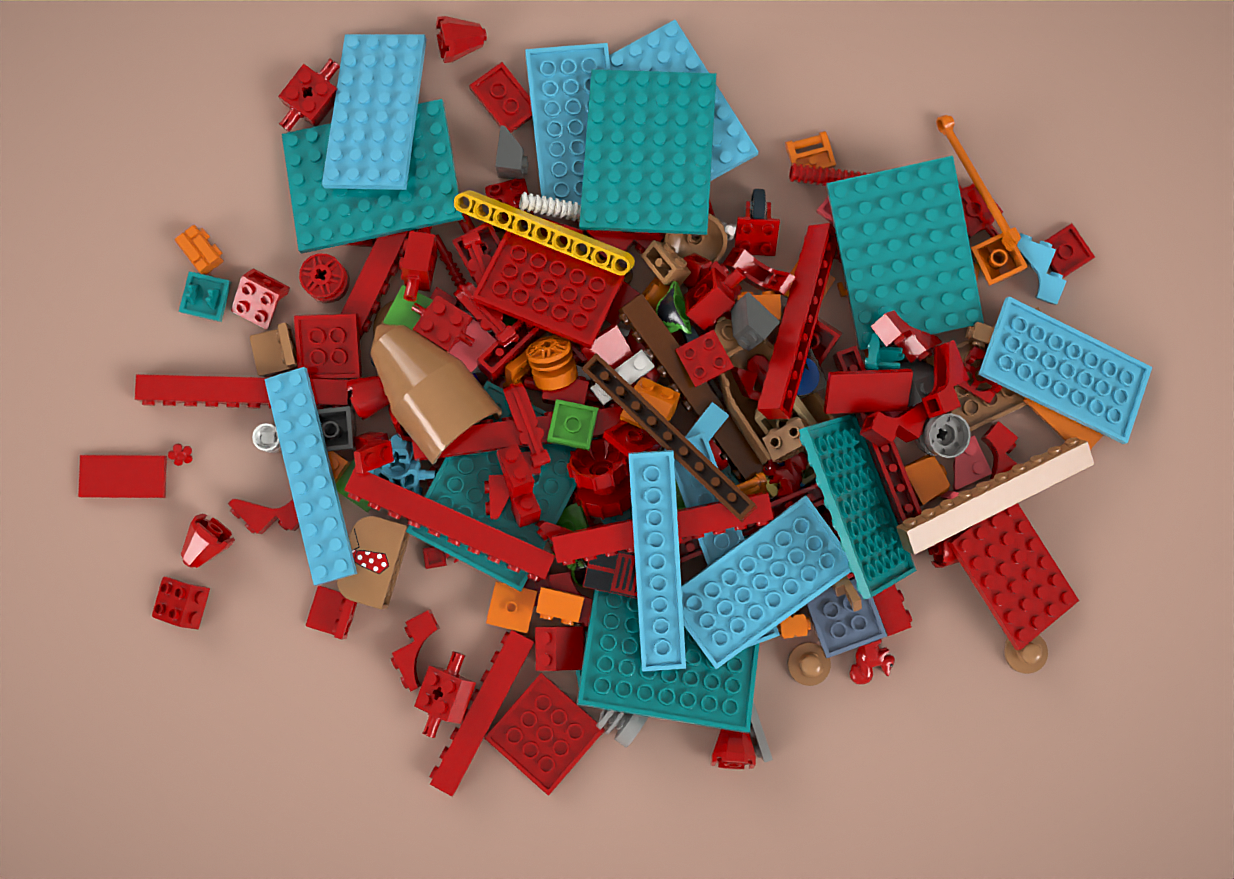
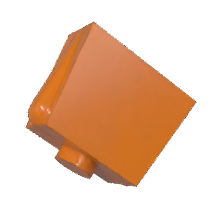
M927 454L904 466L919 506L946 493L951 486L946 478L947 471L945 467L938 463L935 456Z

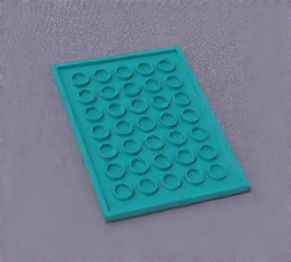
M591 69L580 230L707 235L717 73Z
M443 99L418 104L406 190L324 188L322 180L331 123L282 134L298 251L301 254L464 219L463 213L454 206V199L459 194Z
M953 155L826 183L859 350L868 349V343H871L872 334L875 333L871 326L885 313L893 310L911 327L931 335L973 326L976 322L984 323Z
M487 381L483 388L502 410V415L498 420L493 415H489L482 420L493 419L494 423L502 422V418L513 417L503 389ZM531 404L536 417L544 416L546 411ZM552 443L543 445V448L547 449L551 462L541 466L540 475L533 476V494L541 509L540 520L556 525L577 485L574 478H570L567 464H569L571 457L570 452L575 451L577 448ZM529 447L520 448L521 452H531ZM497 451L452 456L444 459L425 495L426 498L542 550L544 549L548 540L544 541L537 534L536 531L539 530L535 526L537 522L519 528L511 511L510 497L497 520H490V515H486L485 502H489V493L485 494L484 481L489 480V475H503ZM411 525L408 526L406 532L508 586L520 592L522 591L528 579L527 572L522 570L519 573L507 568L508 564L502 561L496 564L488 560V555L482 552L479 555L467 551L468 546L462 543L459 547L447 542L448 537L440 535L439 538L427 533L429 529L420 526L418 529Z
M854 413L800 429L799 432L800 441L808 453V462L815 471L816 483L823 492L824 504L833 518L832 525L841 539L840 546L846 552L849 560V569L854 573L857 581V590L865 600L882 592L917 570L910 552L903 549L896 528L899 524L865 437L860 435L861 427Z
M594 589L577 705L749 733L759 643L745 648L715 669L684 626L686 669L642 671L638 599Z

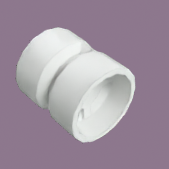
M265 423L256 427L252 439L258 449L269 453L281 451L276 426Z

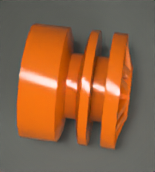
M557 335L543 337L530 344L526 349L529 366L532 368V376L537 388L542 390L561 389L570 385L578 377L570 340Z

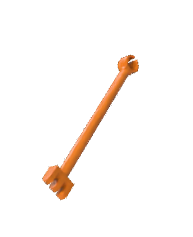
M948 115L938 117L936 120L938 130L948 138L1004 234L1002 239L1004 246L1008 251H1013L1021 239L1020 234L1015 227L1010 229L953 131L955 125L953 117Z

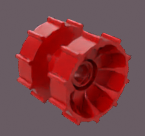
M603 437L602 439L591 441L590 451L577 448L575 451L570 452L571 457L569 464H567L570 478H574L577 483V492L574 495L577 506L582 507L585 516L591 515L604 520L606 517L623 515V512L632 506L629 458Z

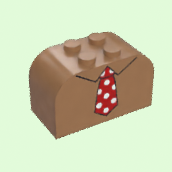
M369 516L360 519L353 526L348 537L357 574L337 580L338 589L345 598L381 610L388 608L410 538V534L406 532L408 525Z

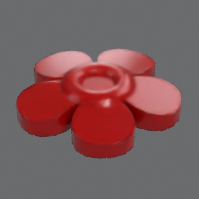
M177 443L173 446V450L168 452V458L174 460V464L177 466H181L183 461L190 463L193 460V457L190 455L192 448L185 446L182 449V445Z

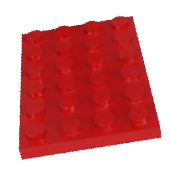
M506 230L472 296V301L591 349L625 279V275L614 274Z
M1018 503L963 530L948 542L951 550L1015 650L1023 649L1079 602L1076 594Z

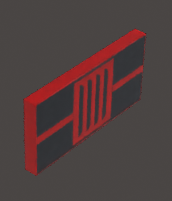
M620 550L618 555L606 557L605 554L596 555L597 559L588 561L583 587L637 599L635 553Z

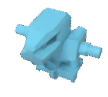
M395 434L390 439L394 461L368 472L421 495L423 490L422 487H419V481L434 479L436 471L421 469L419 461L411 460L414 453L412 442L402 440L398 434Z

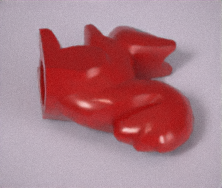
M803 452L784 461V466H779L772 458L765 465L763 473L766 476H773L769 484L778 483L780 486L777 492L778 497L792 494L800 489L803 478L802 471L806 470V465H808L807 456Z
M881 639L862 645L857 649L855 655L856 664H853L850 670V678L854 683L859 685L869 683L873 677L872 668L875 666H880L886 676L890 675L895 658L892 655H887L890 652L887 647L879 648L878 645L881 644Z

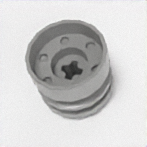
M945 413L930 419L928 417L923 426V433L918 439H915V443L925 454L945 458L957 457L969 445L971 438L970 427L965 419L953 413Z
M603 709L596 727L601 729L606 722L609 723L605 733L608 735L616 728L618 731L615 735V740L627 748L637 736L648 717Z

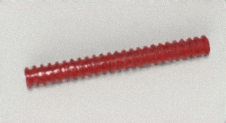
M793 163L790 167L789 179L791 182L796 180L797 183L803 181L804 184L809 182V184L816 183V185H820L821 183L822 186H826V183L862 176L867 173L863 172L861 174L860 171L854 173L852 170L848 172V170L842 171L841 169L836 171L835 168L829 170L828 167L822 169L821 166L816 168L814 165L812 167H809V165L803 166V164L797 166L796 163Z

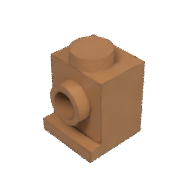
M976 322L973 326L968 327L965 338H967V341L972 342V346L980 349L986 347L987 351L995 328Z

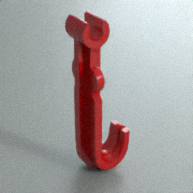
M478 231L461 236V241L465 250L468 249L471 259L468 261L467 266L469 270L476 271L474 279L478 286L492 257L489 254H483L480 246L482 244Z
M467 282L464 285L460 284L457 286V290L452 294L477 321H481L480 326L484 331L492 330L496 334V339L504 348L518 338L515 334L516 331L510 325L506 326L502 322L503 313L472 301V296L476 290L472 283Z
M522 382L509 384L508 387L503 388L517 430L522 432L519 436V441L523 445L529 446L531 451L530 458L534 468L550 463L551 460L547 449H544L541 443V439L544 437V430L541 427H536L538 420Z

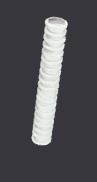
M523 192L521 195L519 208L522 211L525 209L527 212L533 211L534 214L537 212L540 215L546 213V216L551 214L552 217L558 216L560 219L565 217V220L571 218L572 221L577 219L580 222L581 204L578 205V202L572 204V201L567 203L565 200L559 201L557 198L553 200L552 197L546 199V196L541 198L540 195L533 196L532 193L527 195L526 192Z

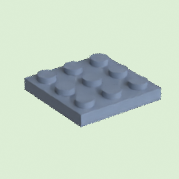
M855 578L850 581L861 598L862 609L854 612L846 595L837 597L832 587H829L806 604L825 658H830L887 637L873 597L863 599L857 590Z

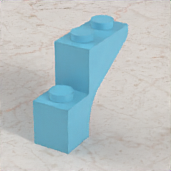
M1020 233L1021 239L1017 247L1025 261L1036 272L1039 280V288L1035 298L1057 305L1067 281L1062 279L1063 275L1055 272H1051L1050 275L1046 274L1056 249H1053L1052 244L1040 241V243L1031 241L1032 237Z

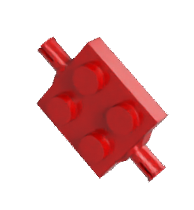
M974 183L964 188L959 185L968 238L970 239L976 233L983 230L991 238L999 235L992 225L995 219ZM996 203V205H997V207L999 208L1000 212L1003 213V210H1002V209L998 206V204Z
M437 295L426 309L418 303H414V306H412L411 310L421 315L413 330L448 353L459 341L464 342L470 347L472 343L474 344L475 339L465 334L467 327L473 320L472 316Z

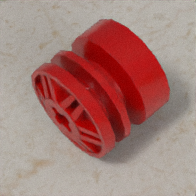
M318 253L307 258L300 268L299 280L301 285L315 300L322 303H334L346 295L349 289L350 278L347 270L335 257L329 254ZM321 273H324V274H325V275H324V276H325V279H324V280H321V276H320Z

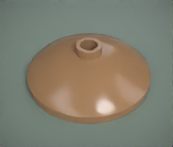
M709 213L707 235L692 237V234L665 233L664 243H670L676 249L675 253L681 258L696 253L714 263L715 261L718 262L726 251L727 233L721 221Z

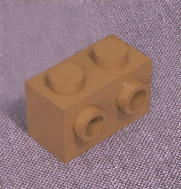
M653 240L641 257L664 285L671 286L672 282L676 281L680 287L691 274V271L686 266L687 262L675 253L676 249L670 243Z
M794 417L786 422L787 425L770 430L767 433L768 435L762 438L774 462L782 463L806 450L800 441L799 430L809 426L807 420Z

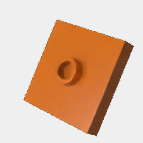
M496 581L486 624L528 633L538 591L523 588L520 592L505 583Z

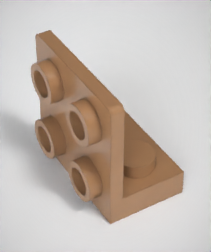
M287 323L277 324L278 329L250 336L257 374L259 376L297 368L295 342L291 326Z

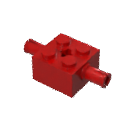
M329 58L319 73L303 64L278 97L282 103L290 109L282 121L279 122V125L284 129L286 128V131L290 132L300 118L305 119L314 127L318 126L334 106L338 89L329 80L340 68L335 61L333 62Z
M463 213L466 222L463 219L457 220L464 232L461 236L478 231L482 242L480 244L485 254L493 257L500 244V240L492 225L486 222L475 228L469 215ZM460 236L452 240V242L459 256L461 257L465 267L467 268L471 278L475 282L474 274L476 271H471L468 269L467 264L471 257L468 252V249L465 250Z
M432 226L420 228L418 232L410 231L408 239H404L403 251H405V255L400 258L399 270H402L401 280H404L406 286L403 298L410 302L417 300L418 290L428 292L431 290L438 257L435 234H430Z
M714 267L684 294L685 312L690 319V325L696 323L705 330L708 326H713L724 312L732 309L735 303L733 288L746 278V274L741 268L736 267L732 273L725 277Z
M527 375L525 377V389L541 391L543 403L555 405L556 399L582 405H586L588 401L601 404L590 389L589 381H586V378L583 376H578L570 385L556 390L539 389L535 385L533 377Z
M452 651L447 669L429 665L414 707L427 712L429 715L422 734L435 738L441 720L462 723L476 682L459 674L466 655Z

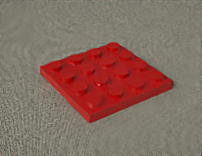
M541 672L484 739L549 796L602 735L605 728L599 729L596 727L598 722Z

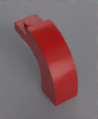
M733 247L723 263L731 272L736 267L741 268L746 274V278L743 280L763 292L774 291L775 294L785 295L795 279L791 273L770 268L741 248Z

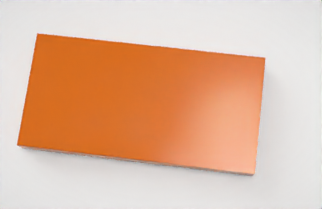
M1026 397L1023 399L1065 441L1069 438L1077 437L1078 439L1088 441L1091 450L1103 436V434Z

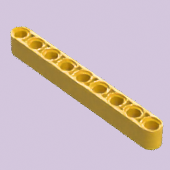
M464 191L454 199L455 208L464 214L614 274L625 275L634 266V257L628 252L475 191ZM464 196L469 199V206L465 205L463 201ZM483 204L488 206V214L483 211ZM502 212L508 215V221L502 218ZM521 220H525L528 223V229L522 227ZM541 227L547 230V237L541 234ZM560 235L567 238V245L560 241ZM580 243H583L587 246L586 253L581 251L579 247ZM599 251L606 253L607 260L600 258ZM619 259L626 261L627 268H622L619 265Z

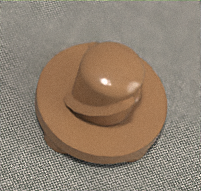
M1040 635L1021 650H1015L1009 639H1007L1004 655L1007 663L1013 670L1030 674L1037 672L1045 665L1048 657V648Z
M811 642L796 646L791 651L787 660L788 670L792 678L806 686L817 685L824 681L831 668L830 658H825L822 647Z

